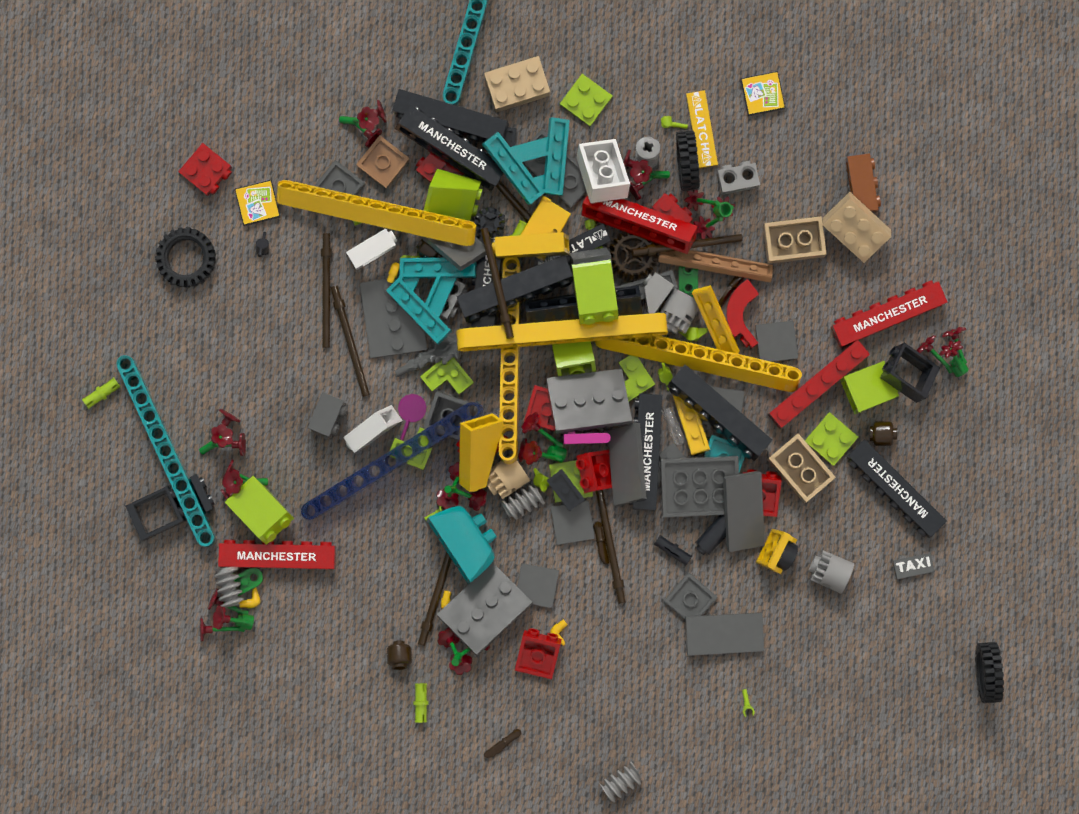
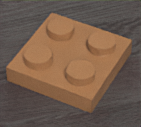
M379 135L356 166L387 189L410 158Z

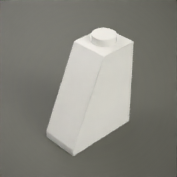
M390 405L375 412L343 438L348 448L355 453L365 448L403 420L393 406Z

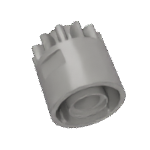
M672 289L660 313L666 314L669 332L673 334L682 332L685 334L699 308L693 297L679 290Z
M823 550L820 556L815 555L809 568V572H812L810 580L842 594L852 574L854 563Z

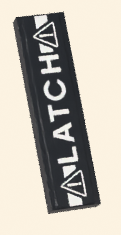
M601 224L570 239L569 250L570 253L594 250L612 240L605 225ZM569 255L565 256L567 262H570ZM546 256L544 261L537 257L535 259L538 265L561 256Z

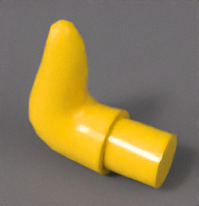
M392 263L388 272V282L394 283L400 270L399 263Z
M257 588L252 589V599L239 602L240 608H254L260 604Z
M444 590L443 598H441L442 609L451 601L452 592Z
M564 619L558 624L556 623L550 630V633L557 634L558 638L562 639L561 645L563 646L565 641L559 633L568 625Z

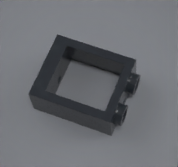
M905 342L894 346L890 350L889 360L882 368L883 373L880 378L915 403L926 399L940 367ZM900 357L922 371L916 387L893 373Z
M169 486L125 505L141 541H145L186 522L184 519L186 516L181 506L179 507L176 502V494ZM167 494L178 519L148 533L137 507Z

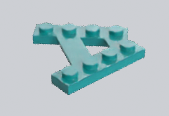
M549 118L548 137L510 147L500 133L496 132L482 144L528 205L532 204L542 194L563 195L570 120ZM546 156L544 175L533 178L522 162Z
M400 258L399 278L386 291L439 345L452 332L440 319V316L456 279L476 278V262L460 271L445 258ZM420 278H436L424 303L414 292Z

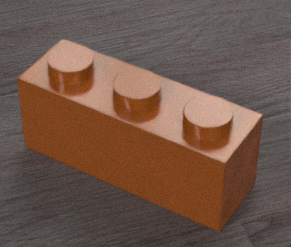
M870 153L847 156L845 160L850 192L872 213L879 210L878 207H881L880 196H876L875 188H878L877 177L873 176V170L875 169L874 158H871Z

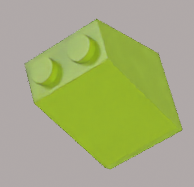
M437 169L428 189L424 211L471 221L472 216L476 217L479 206L476 205V201H480L483 189H480L481 181Z
M611 260L572 265L580 324L590 325L595 322H611L618 319Z
M591 341L552 344L558 377L596 372Z
M885 361L840 379L854 415L899 397V391L880 378Z
M254 476L241 486L239 493H234L225 501L231 510L266 545L273 541L277 534L284 528H287L294 519L277 498Z

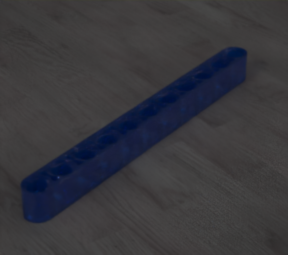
M469 402L305 503L301 508L302 516L307 520H312L324 515L460 431V425L455 426L453 424V418L456 415L460 416L461 423L481 417L484 411L483 406L478 402ZM472 405H475L478 409L475 416L469 413ZM440 425L445 428L443 436L437 434V428ZM424 435L429 439L427 446H423L420 442L421 437ZM406 446L412 448L410 456H406L404 453ZM390 456L396 458L394 466H390L388 463ZM374 466H378L380 469L378 476L372 474ZM358 476H361L364 480L362 486L356 484ZM342 486L347 488V495L345 496L340 494ZM325 496H329L331 498V504L329 506H326L324 504ZM309 506H313L315 508V514L313 516H310L308 514Z

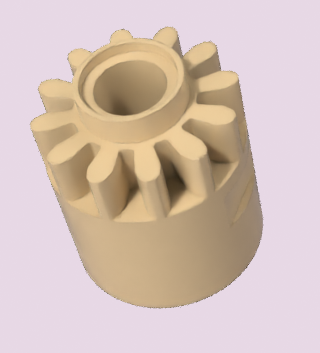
M501 460L491 468L487 486L494 496L499 494L504 499L528 483L530 479L517 460L512 464H505Z

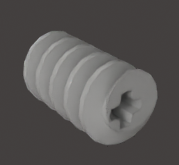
M652 137L641 138L636 144L635 160L639 162L646 160L648 165L654 168L659 162V141Z
M528 485L529 492L521 489L522 496L517 492L514 493L515 499L509 496L508 503L504 500L501 501L510 520L511 516L517 520V513L524 516V509L531 512V505L537 509L538 501L543 505L545 504L536 486L533 488L531 485Z
M238 567L214 570L219 571V573L214 575L215 578L221 579L216 583V586L222 587L217 591L219 594H224L219 598V601L225 602L221 605L222 607L240 605L239 602L244 600L243 597L237 596L242 593V590L236 589V587L241 585V582H235L239 575L233 574L234 571L238 570Z
M630 762V769L623 766L624 773L619 770L616 771L617 778L611 774V782L604 779V786L601 785V787L612 802H615L614 795L619 798L622 797L621 791L627 794L628 786L631 789H635L634 782L641 785L640 778L642 777L632 762Z

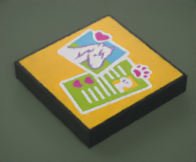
M778 71L740 79L748 116L786 108Z
M272 180L235 189L243 226L281 217Z

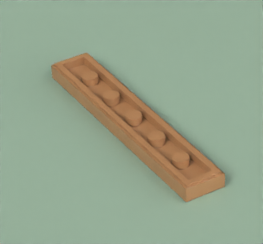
M689 250L688 254L679 251L659 253L658 262L770 283L772 280L773 265L694 250Z

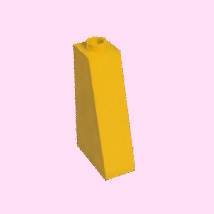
M564 232L495 237V242H492L494 254L498 258L567 256L570 253L569 236Z
M493 413L460 423L459 484L469 492L485 488L488 482L503 428V420Z

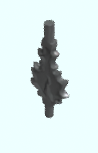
M450 333L439 345L436 342L430 343L433 347L432 349H428L424 353H418L416 359H411L407 361L408 364L394 370L397 377L409 371L413 372L418 368L422 369L428 362L433 363L435 361V363H439L442 361V364L445 365L454 357L458 359L461 351H458L456 334Z

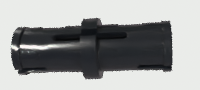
M661 534L654 543L655 546L666 552L668 557L671 558L672 556L684 564V566L692 558V555L679 548L677 543L673 544Z

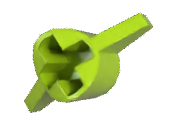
M689 327L685 334L679 333L689 341L697 342L699 338L708 332V328Z
M661 363L662 368L658 369L657 373L660 381L666 383L667 387L668 383L673 379L670 368L665 367V363Z
M534 468L535 477L533 483L542 492H545L549 486L546 480L549 478Z

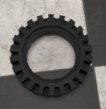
M694 130L676 132V154L681 191L700 189L697 143Z
M180 227L178 230H171L168 235L165 234L163 236L164 239L162 241H159V247L156 248L157 255L155 256L156 266L160 274L168 282L178 287L190 288L191 286H198V284L205 282V279L211 276L210 274L215 268L216 252L213 244L205 234L190 227ZM185 240L197 243L203 252L202 265L196 272L189 275H181L174 272L169 264L170 250L175 244Z
M997 642L977 643L975 667L981 702H1001L1004 696V673L1002 672L1003 664H1001L1002 657L1000 656L999 646Z

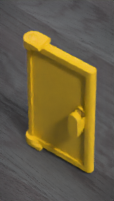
M542 196L540 203L521 235L560 233L571 213L551 202L546 196ZM546 256L537 257V258L540 259L541 261H544L545 258H546Z

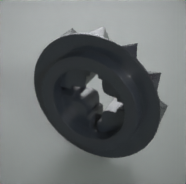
M487 207L480 210L475 217L476 231L481 236V229L483 227L488 228L490 238L499 236L504 230L505 219L496 208ZM485 216L490 220L496 217L493 222L495 229L491 226H485Z

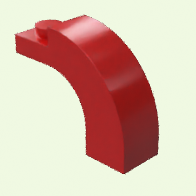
M747 279L731 295L726 307V321L734 338L740 334L742 344L746 348L749 346L752 349L758 344V341L745 326L743 311L745 306L754 300L759 293Z

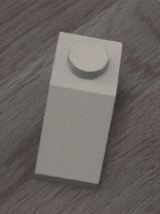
M655 272L653 276L649 274L643 283L646 285L644 295L648 314L657 312L674 287L672 283Z

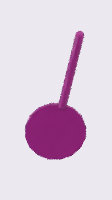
M417 394L404 396L398 405L399 415L406 420L400 438L402 441H404L409 423L419 421L426 413V403Z

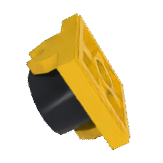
M771 529L756 563L781 574L783 570L786 571L790 568L797 556L798 546L795 545L797 539L786 532Z

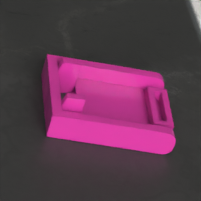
M575 431L563 435L564 445L603 444L610 441L608 433L575 434Z

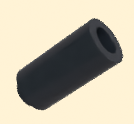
M719 515L696 540L697 546L695 548L702 555H705V553L710 555L726 537L725 517L723 515Z

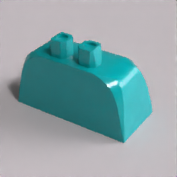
M455 506L427 518V523L468 585L492 564L495 554L490 543L497 536L492 529L485 533H482L479 529L480 526L487 523L482 513L472 518L464 507Z

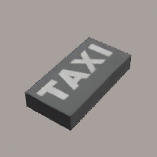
M931 553L892 560L896 579L935 572Z

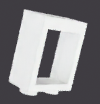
M384 229L346 253L356 270H359L394 249L397 239L392 231L388 232L387 229Z

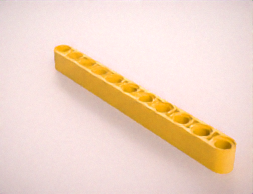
M282 180L277 184V202L282 205L463 246H471L475 243L476 224L468 220L289 180Z
M518 258L504 259L502 279L521 272ZM511 263L517 265L514 270L507 269V266ZM521 301L516 306L508 308V313L511 314L512 319L516 320L515 324H520ZM520 347L501 349L499 418L503 420V428L499 438V456L505 464L514 463L518 457ZM508 356L515 357L512 363L505 362V359ZM507 375L515 376L512 382L505 381ZM509 393L515 395L513 400L506 401L504 399L505 396ZM507 412L514 413V417L511 420L504 418ZM512 431L514 435L512 438L506 439L504 438L505 432ZM506 450L513 451V455L510 458L503 456Z
M665 313L618 316V319L611 322L601 321L590 325L580 324L579 319L513 324L514 338L512 339L506 338L503 325L464 328L456 331L458 351L640 338L668 334Z
M663 336L595 341V344L602 349L679 367L686 365L692 370L787 392H795L802 377L801 371L792 366Z

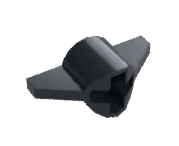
M263 232L262 238L256 241L258 257L269 254V241L266 239V232Z

